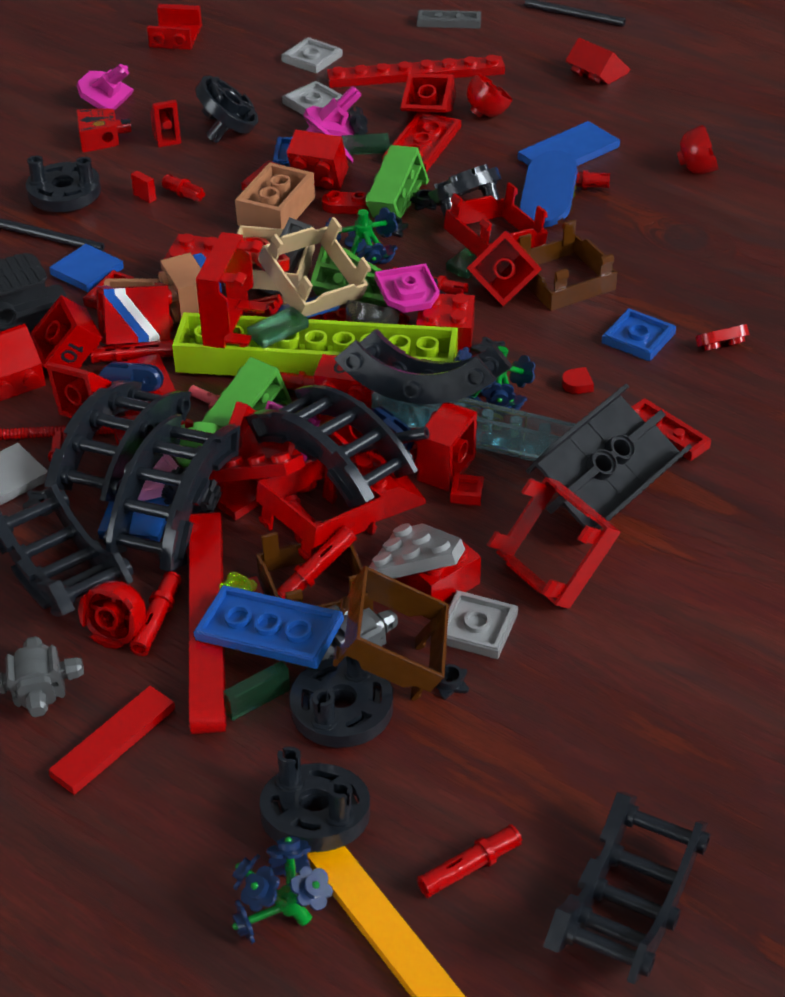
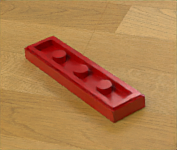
M148 686L48 769L50 778L75 795L175 710L174 701L152 686Z

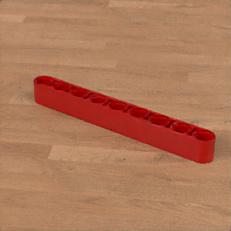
M221 512L191 514L189 521L193 523L189 541V724L191 735L226 732L225 647L197 641L193 633L224 585Z

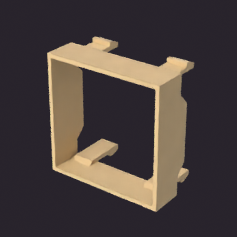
M335 217L331 218L328 227L320 229L310 227L281 236L280 238L277 234L273 235L270 239L271 243L263 245L257 259L298 319L361 299L369 285L365 277L371 271V267L364 257L360 259L357 267L336 240L338 233L342 230V226ZM320 243L350 285L323 293L315 300L306 302L313 287L312 283L305 275L300 279V285L297 290L277 262L279 255Z
M240 225L237 234H242L243 238L262 237L270 242V239L275 234L280 238L284 229ZM315 244L305 247L297 263V273L285 272L297 290L300 285V279L305 275L308 276ZM253 270V289L279 291L266 271ZM282 296V299L284 301L282 305L288 304L285 298Z

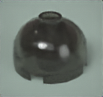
M353 300L347 301L345 321L398 324L400 311L397 309Z

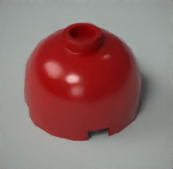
M477 73L467 87V99L472 105L470 110L479 117H482L483 114L488 117H496L502 114L510 106L513 100L512 97L500 86H495L491 79Z
M700 125L687 131L680 141L681 151L676 152L680 165H686L690 172L701 175L719 170L705 126Z
M106 581L91 588L80 599L78 606L79 621L82 627L87 625L88 629L93 633L89 637L94 642L106 648L117 649L131 642L141 629L146 619L145 602L133 586L120 581Z

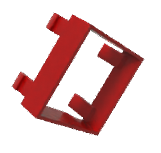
M508 182L505 198L495 199L492 195L463 201L456 193L453 194L451 197L452 208L446 210L443 228L478 257L492 244L489 243L492 223L488 221L489 219L503 217L519 230L510 233L516 240H518V237L530 233L532 235V249L546 244L548 231L543 227L545 218L548 215L546 210L541 206H537L535 219L533 220L514 205L515 195L518 194L517 187ZM480 222V236L466 224Z
M221 232L196 277L203 346L225 349L227 343L240 345L242 348L248 347L252 335L233 333L244 310L253 311L256 314H264L268 306L266 302L248 300V290L254 286L250 252L260 253L263 242L259 240H254V242L244 241L242 234ZM219 283H225L227 298L220 292Z
M311 459L305 461V467L288 476L270 477L258 481L256 501L262 505V513L259 516L260 523L271 531L273 530L275 516L301 537V548L298 549V553L305 561L313 555L315 547L326 543L343 525L347 526L354 535L364 531L374 535L377 529L375 525L376 520L382 518L384 514L386 497L372 486H370V489L375 496L373 499L318 525L314 524L283 499L308 488L316 478L325 475L322 497L331 504L335 503L337 499V494L335 493L336 486L326 475L327 467L318 459L314 462Z
M545 477L541 483L530 478L521 491L523 494L532 497L507 535L495 531L486 545L498 549L496 553L506 561V565L533 589L546 596L556 606L570 609L621 531L560 481ZM555 492L559 493L585 516L604 528L600 530L586 525L577 539L585 544H592L593 546L567 584L554 580H549L546 584L514 556Z

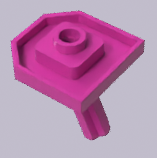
M119 64L113 70L110 69L107 72L89 71L77 83L80 98L98 109H117L133 92L131 87L121 82L129 74L128 67Z
M352 86L338 100L333 98L324 108L317 106L307 108L304 116L308 115L314 118L332 135L342 136V139L354 142L357 135H355L352 126L349 125L347 110L361 97V93Z
M426 263L375 272L374 279L387 306L391 307L392 313H407L429 309L439 297L440 291Z

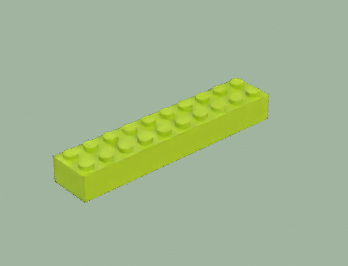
M183 312L172 348L175 372L236 376L240 367L244 366L248 359L252 357L278 368L279 372L298 374L299 371L306 372V375L314 376L322 354L338 356L355 340L360 343L375 329H378L384 337L405 351V354L432 361L455 362L458 349V328L241 315L233 333L252 335L248 347L242 348L240 345L227 343L225 349L203 346L200 313Z

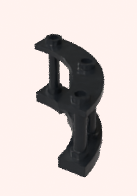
M378 329L372 331L360 343L355 340L334 358L350 376L368 389L382 396L412 404H441L468 397L484 389L494 382L497 377L513 367L496 344H493L477 355L455 362L418 359L405 354V351L391 343Z
M118 380L111 382V386L106 389H98L78 408L64 429L63 433L67 436L61 449L56 448L44 487L49 488L51 485L57 484L59 489L72 490L73 483L101 489L100 500L114 502L124 476L125 465L131 461L136 450L147 435L159 423L172 415L181 414L182 421H186L187 413L191 407V392L173 391L164 395L141 391L142 382L134 380ZM133 410L140 412L134 420L115 417V415L123 411ZM102 426L126 431L118 446L91 439ZM85 451L113 457L105 478L77 471Z
M307 385L293 390L297 400L279 410L263 409L245 417L259 444L264 442L283 444L288 441L294 443L295 449L313 462L318 459L328 469L326 475L336 486L349 508L373 499L375 496L370 486L388 475L394 473L396 478H400L418 471L413 462L412 454L405 449L401 441L379 416L368 408L364 402L332 387ZM316 415L335 417L319 427L307 421ZM348 424L363 434V436L344 447L338 446L328 436ZM373 444L384 457L386 463L363 476L350 460V457Z
M181 414L172 415L159 423L143 440L131 461L125 465L124 476L116 494L109 526L104 534L105 550L111 553H123L127 551L128 547L158 554L160 557L159 569L170 572L186 565L189 541L193 528V523L189 521L194 504H201L204 494L210 485V481L207 478L212 471H219L228 461L239 455V425L228 424L215 433L181 427ZM181 439L203 445L193 448L179 444ZM163 455L191 460L188 468L182 474L153 469ZM145 481L178 487L172 504L164 506L138 500ZM133 512L164 518L167 523L163 540L159 542L129 535Z
M57 484L51 485L45 491L48 499L9 517L6 514L2 515L0 511V552L2 555L7 552L15 563L14 566H11V570L17 579L43 609L53 608L50 610L52 615L60 617L75 610L73 606L75 599L85 595L98 584L106 581H120L127 584L133 582L131 577L133 569L126 558H122L119 552L111 553L106 551L98 540H93L69 508L70 502L65 491L59 490ZM54 510L64 526L63 529L26 546L18 543L12 533L15 527ZM69 539H72L79 551L43 568L41 566L36 567L31 561V557ZM86 561H89L93 566L62 582L61 580L54 581L50 579Z
M621 791L616 793L610 813L600 835V842L605 843L600 856H597V859L590 858L577 886L582 888L578 896L570 894L556 908L543 947L558 953L567 944L573 946L574 943L631 966L627 982L635 984L642 975L649 977L656 959L655 953L666 930L674 931L681 909L677 908L678 902L697 853L704 855L711 834L705 832L708 823L704 821H696L693 831L641 812L639 811V806L635 805L637 796ZM636 825L687 845L678 871L624 851V846L620 845L626 827L632 828ZM618 865L672 885L663 906L609 885L608 880L605 878L610 867L617 868ZM604 899L652 918L655 922L649 932L644 934L593 913V908L591 907L595 900L601 902ZM590 928L599 933H602L621 942L634 946L637 948V951L629 947H626L622 944H619L617 942H614L612 940H609L605 937L587 931L586 929Z

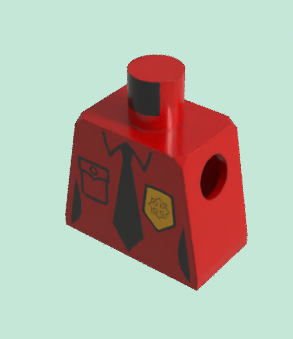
M77 109L82 153L118 146V134L132 133L130 118L116 120L114 109Z

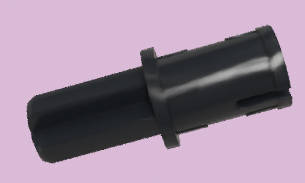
M355 106L356 111H354V108L351 107L348 112L350 117L349 125L352 126L355 135H360V138L365 137L364 134L368 133V120L363 114L362 108Z

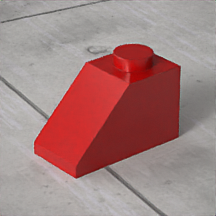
M171 100L152 104L150 112L152 132L158 147L181 144L177 101Z

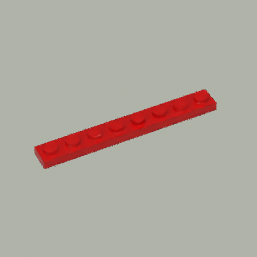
M488 55L478 58L468 56L464 59L445 58L439 61L422 60L421 62L413 63L407 61L400 62L399 64L380 63L374 66L357 65L348 68L337 66L333 69H327L329 88L406 82L408 73L451 74L454 78L474 77L477 73L484 76L505 74V65L501 56Z

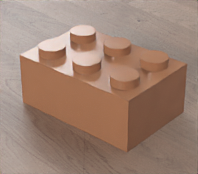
M269 163L235 199L237 225L284 229L289 217L297 220L315 199L314 173Z

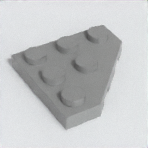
M406 523L393 530L392 535L383 544V548L378 555L372 559L373 562L369 568L393 579L456 565L464 553L465 547L461 538L423 523L413 526Z

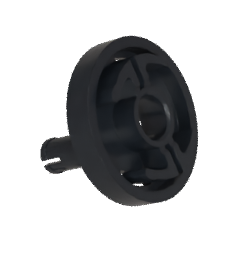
M204 76L196 85L195 93L204 106L202 112L207 117L210 115V119H217L206 133L210 140L215 138L214 142L218 143L228 129H233L240 133H250L258 123V115L246 94L242 95L219 77Z
M38 155L30 156L27 160L30 176L26 181L28 199L33 206L41 210L50 212L79 210L94 202L101 193L100 177L98 172L92 168V160L89 157H80L76 159V162H60L43 166V158Z
M487 164L458 173L449 177L447 181L435 184V190L427 193L432 206L440 205L445 219L446 210L452 208L451 197L455 193L460 197L470 192L481 190L484 197L492 195L495 199H500L496 184L502 178L498 167L488 169Z
M348 656L344 657L336 667L333 666V658L322 660L317 669L306 668L295 679L290 690V712L294 725L306 738L323 746L345 748L364 744L377 737L387 727L393 714V689L390 681L361 669L358 660ZM378 686V687L374 688V701H373V687ZM304 693V696H303V707H301V706H302V704H301V698H302V694ZM339 700L353 703L345 708H337L334 705Z
M284 747L283 752L281 750L278 751L279 772L267 782L260 795V819L265 832L276 842L284 837H298L300 840H305L311 846L310 852L334 850L358 838L366 829L370 819V794L366 784L353 772L336 765L324 763L300 765L301 752L295 747ZM274 800H278V801H279L280 807H281V810H282L283 813H281V811H280V809H279L278 802H273V803H272V801H274ZM310 808H322L323 810L310 811V810H307V809H310Z

